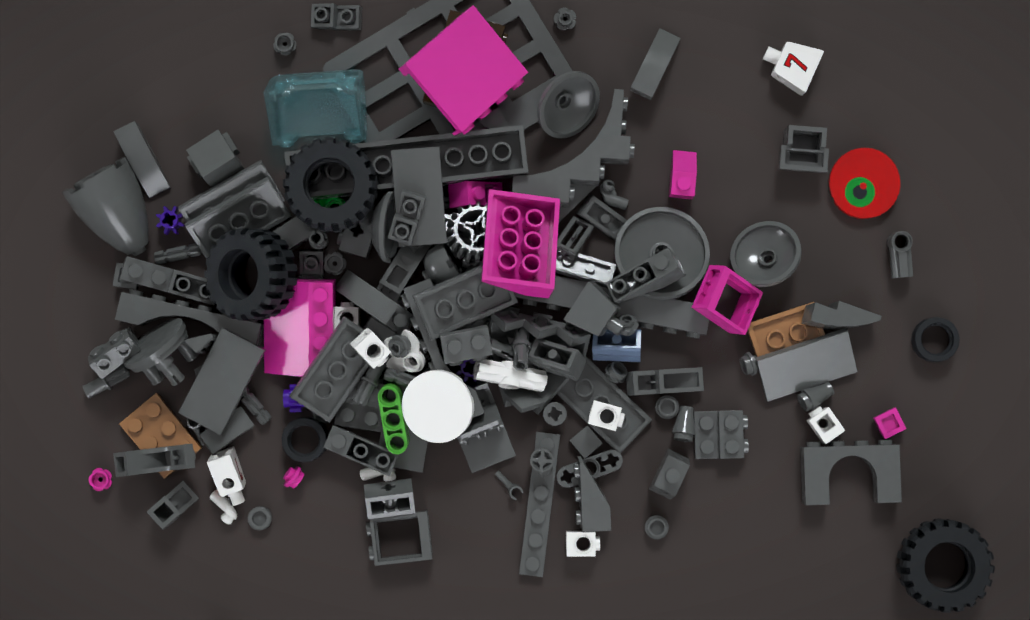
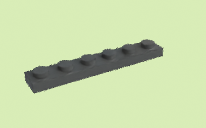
M536 432L534 450L538 448L548 449L554 457V463L547 472H537L532 468L519 570L521 575L543 577L560 434Z

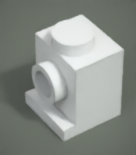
M818 406L814 411L808 413L810 418L806 421L822 444H827L845 431L829 407L822 409L821 406ZM821 419H825L827 422L824 428L819 426Z

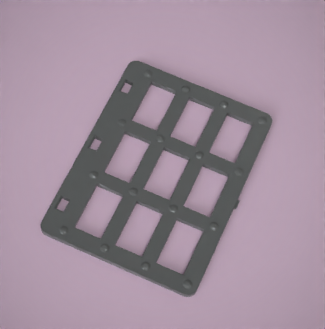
M430 0L416 9L412 8L406 12L405 16L325 63L323 73L365 143L398 139L430 119L439 134L454 132L449 121L438 108L423 103L425 92L410 74L404 77L399 71L357 96L344 73L386 47L400 68L410 57L399 40L441 14L447 22L450 10L457 11L455 6L465 0ZM509 0L511 3L509 6L485 20L505 26L519 17L533 40L512 53L521 64L541 53L555 75L513 102L508 95L505 100L498 104L509 126L523 125L525 130L539 122L537 116L538 104L547 86L558 76L570 72L572 69L530 0ZM409 83L422 107L379 132L365 109ZM479 121L474 124V128L470 131L488 128L484 127Z

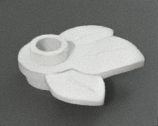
M405 329L401 335L406 336L410 340L411 350L404 358H397L390 353L392 357L387 361L386 365L388 368L397 370L398 373L400 371L419 372L424 368L426 360L420 351L418 338L411 331ZM388 337L384 340L385 346L388 349L389 340L392 339V337Z

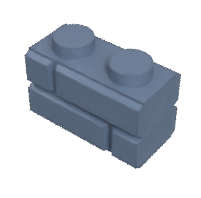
M608 329L603 336L593 334V360L641 362V330H636L631 336H623L621 334L617 336Z

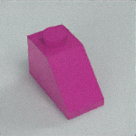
M673 150L669 197L693 199L695 197L697 176V152Z

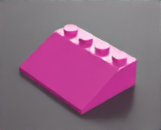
M489 189L481 282L525 296L550 297L555 286L560 210L559 198Z
M297 279V285L293 287L294 295L292 299H288L289 304L287 307L281 309L280 314L275 317L264 319V349L266 350L264 352V373L298 377L304 375L334 331L336 279Z

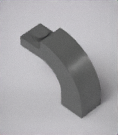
M346 270L336 285V290L398 334L401 335L403 330L407 329L410 325V317L414 316L412 313L350 270Z
M193 443L113 453L116 477L195 468L196 454L193 450Z

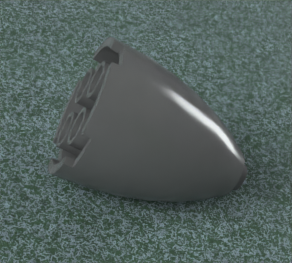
M126 157L115 161L117 166L115 164L104 166L73 185L74 190L67 188L62 191V194L79 218L97 236L115 249L127 255L132 253L135 257L147 250L145 245L148 244L149 238L148 216L139 183Z

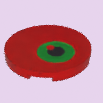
M857 148L845 153L835 162L829 174V190L835 205L843 213L858 219L873 218L885 213L895 203L900 192V175L894 162L883 152L872 148Z

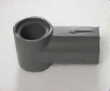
M906 231L893 232L888 236L886 242L890 254L891 278L913 277L912 236ZM898 235L904 239L902 248H898L895 245V238Z

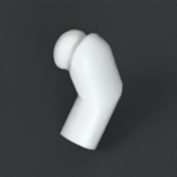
M367 467L360 470V477L363 481L383 475L385 482L396 480L394 472L396 470L393 468L390 476H387Z
M215 490L210 495V499L224 511L221 515V520L230 525L233 520H236L237 512L231 506L230 500L225 496L221 497L218 490Z

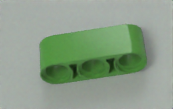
M388 382L382 386L378 393L387 449L393 454H401L406 450L410 442L409 428L402 413L403 394L399 385L395 382ZM387 389L393 390L396 398L393 400L387 399L384 391ZM388 414H397L400 418V422H391L388 418ZM395 436L401 437L404 445L396 446L392 438Z

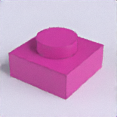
M896 407L873 417L883 439H887L906 429Z

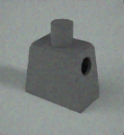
M588 281L563 319L597 336H603L607 329L619 336L626 326L624 322L616 318L621 307L594 281Z
M667 449L649 490L668 499L675 497L689 469V458Z

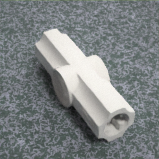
M485 359L476 361L473 367L475 380L496 383L499 387L505 389L523 388L542 392L547 384L548 376L546 371L533 368L517 370L513 367V361L497 362Z

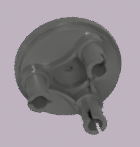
M173 318L155 326L138 339L141 351L123 364L133 372L143 371L153 386L159 384L165 376L170 381V384L175 386L178 385L176 381L182 382L185 376L173 363L172 353L178 349L186 362L193 361L199 353H195L184 341L188 339L185 323L180 318Z

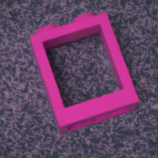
M709 265L691 308L730 334L746 335L763 292L728 267ZM726 284L741 293L730 320L715 310Z

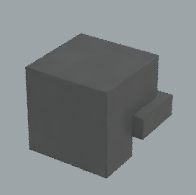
M788 125L783 130L779 170L827 173L829 148H825L827 128Z
M216 130L186 149L189 154L187 158L200 178L203 177L211 188L245 169L240 159L236 156L240 152L227 132L222 134L219 130Z

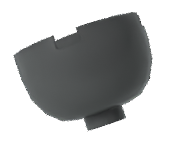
M446 243L434 245L427 251L424 257L423 264L425 270L422 271L425 280L431 278L435 285L463 273Z

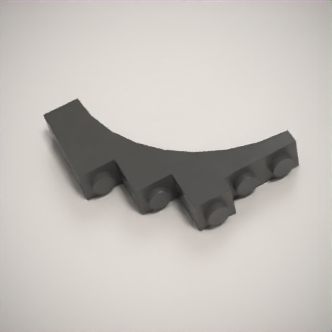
M614 89L612 107L606 123L596 139L583 153L567 164L551 171L534 175H513L512 192L559 198L560 207L569 208V201H574L575 187L570 186V184L599 186V179H604L605 165H600V163L628 165L629 158H634L635 144H630L631 136H621V134L626 135L627 120H622L623 111L627 112L628 97H624V89Z

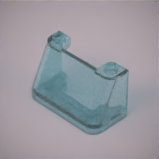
M362 70L284 74L272 77L263 93L273 146L290 147L294 145V142L299 137L344 134V138L352 143H358L367 138L365 81Z

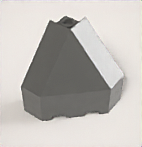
M507 307L491 314L488 326L490 338L493 337L509 345L515 340V329L524 327L530 332L529 343H531V348L537 338L567 346V348L577 349L586 357L591 333L573 324L553 321V316L536 312L533 313V316L519 313L520 309L514 307ZM495 354L490 355V359L493 361H504L502 357ZM546 372L548 376L547 384L542 392L523 388L505 389L499 387L505 407L513 405L521 413L533 410L538 415L570 379Z

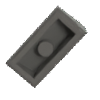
M207 334L184 341L195 353L206 354L212 348L218 335Z

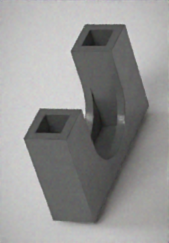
M869 440L854 441V445H845V441H830V446H821V442H806L807 447H800L802 504H830V471L838 460L847 456H857L869 466L872 473L873 502H902L900 445L892 444V440H878V445H869Z

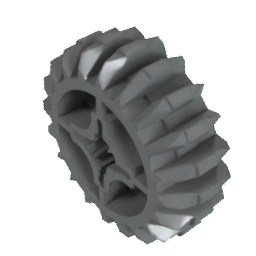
M479 201L476 203V207H472L469 203L466 206V210L460 206L458 213L453 212L451 214L452 220L447 221V245H452L450 247L452 253L458 252V259L465 256L467 264L473 259L475 264L479 265L480 260L483 259L484 247H478L484 244L487 204L484 207H480ZM473 219H477V220L474 221V222H467V221H470V220H473ZM481 226V233L480 235H477L476 239L474 240V235L476 234V231H479ZM458 233L463 234V237L468 238L470 240V245L465 244L459 237Z

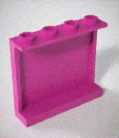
M474 5L465 10L398 69L404 77L410 74L456 129L452 133L454 136L461 132L465 135L474 128L473 122L478 117L480 120L486 117L492 111L489 107L494 103L498 105L508 97L506 92L510 88L513 90L518 88L524 82L522 78L528 73Z

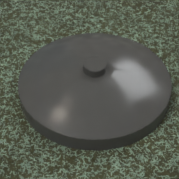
M653 207L642 210L629 218L617 235L614 247V260L617 271L620 275L662 250L669 248L676 254L686 276L664 288L643 294L642 296L655 300L679 298L692 291L701 282L706 273L710 259V247L707 236L702 227L691 216L680 210L669 207Z

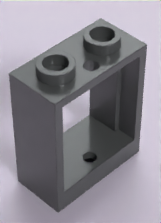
M428 510L415 511L416 513L375 518L370 519V522H366L367 536H372L373 545L369 546L370 561L374 560L375 566L432 560L433 551ZM418 518L422 553L382 557L378 522Z

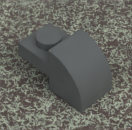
M182 481L146 513L164 530L175 522L199 498Z

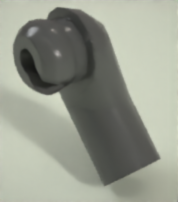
M607 179L603 181L600 185V193L604 202L607 205L626 210L629 199L617 196L614 188L615 184L612 180Z

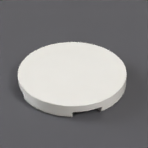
M430 370L418 375L408 384L402 398V413L406 424L415 435L428 442L444 443L457 438L468 428L474 414V400L468 387L459 376L445 370Z

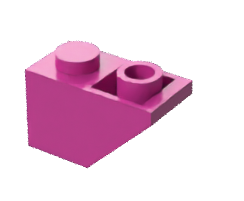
M464 181L449 184V207L458 209L461 206L467 209L466 206L469 203L472 207H476L478 201L481 204L480 207H484L488 202L489 189L502 191V182Z

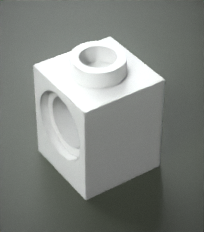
M341 302V307H335L334 330L345 313H351L354 317L353 322L360 327L361 308L355 307V303Z
M366 328L350 343L373 369L376 366H382L388 360V355L391 353L369 328ZM376 344L377 351L373 355H368V347Z
M593 400L587 423L616 431L617 427H622L625 414L621 413V407ZM605 409L613 412L614 417L610 423H603L600 419V414Z
M566 531L567 557L596 556V551H600V536H596V532ZM581 537H586L590 541L589 547L585 550H580L576 546L577 540Z

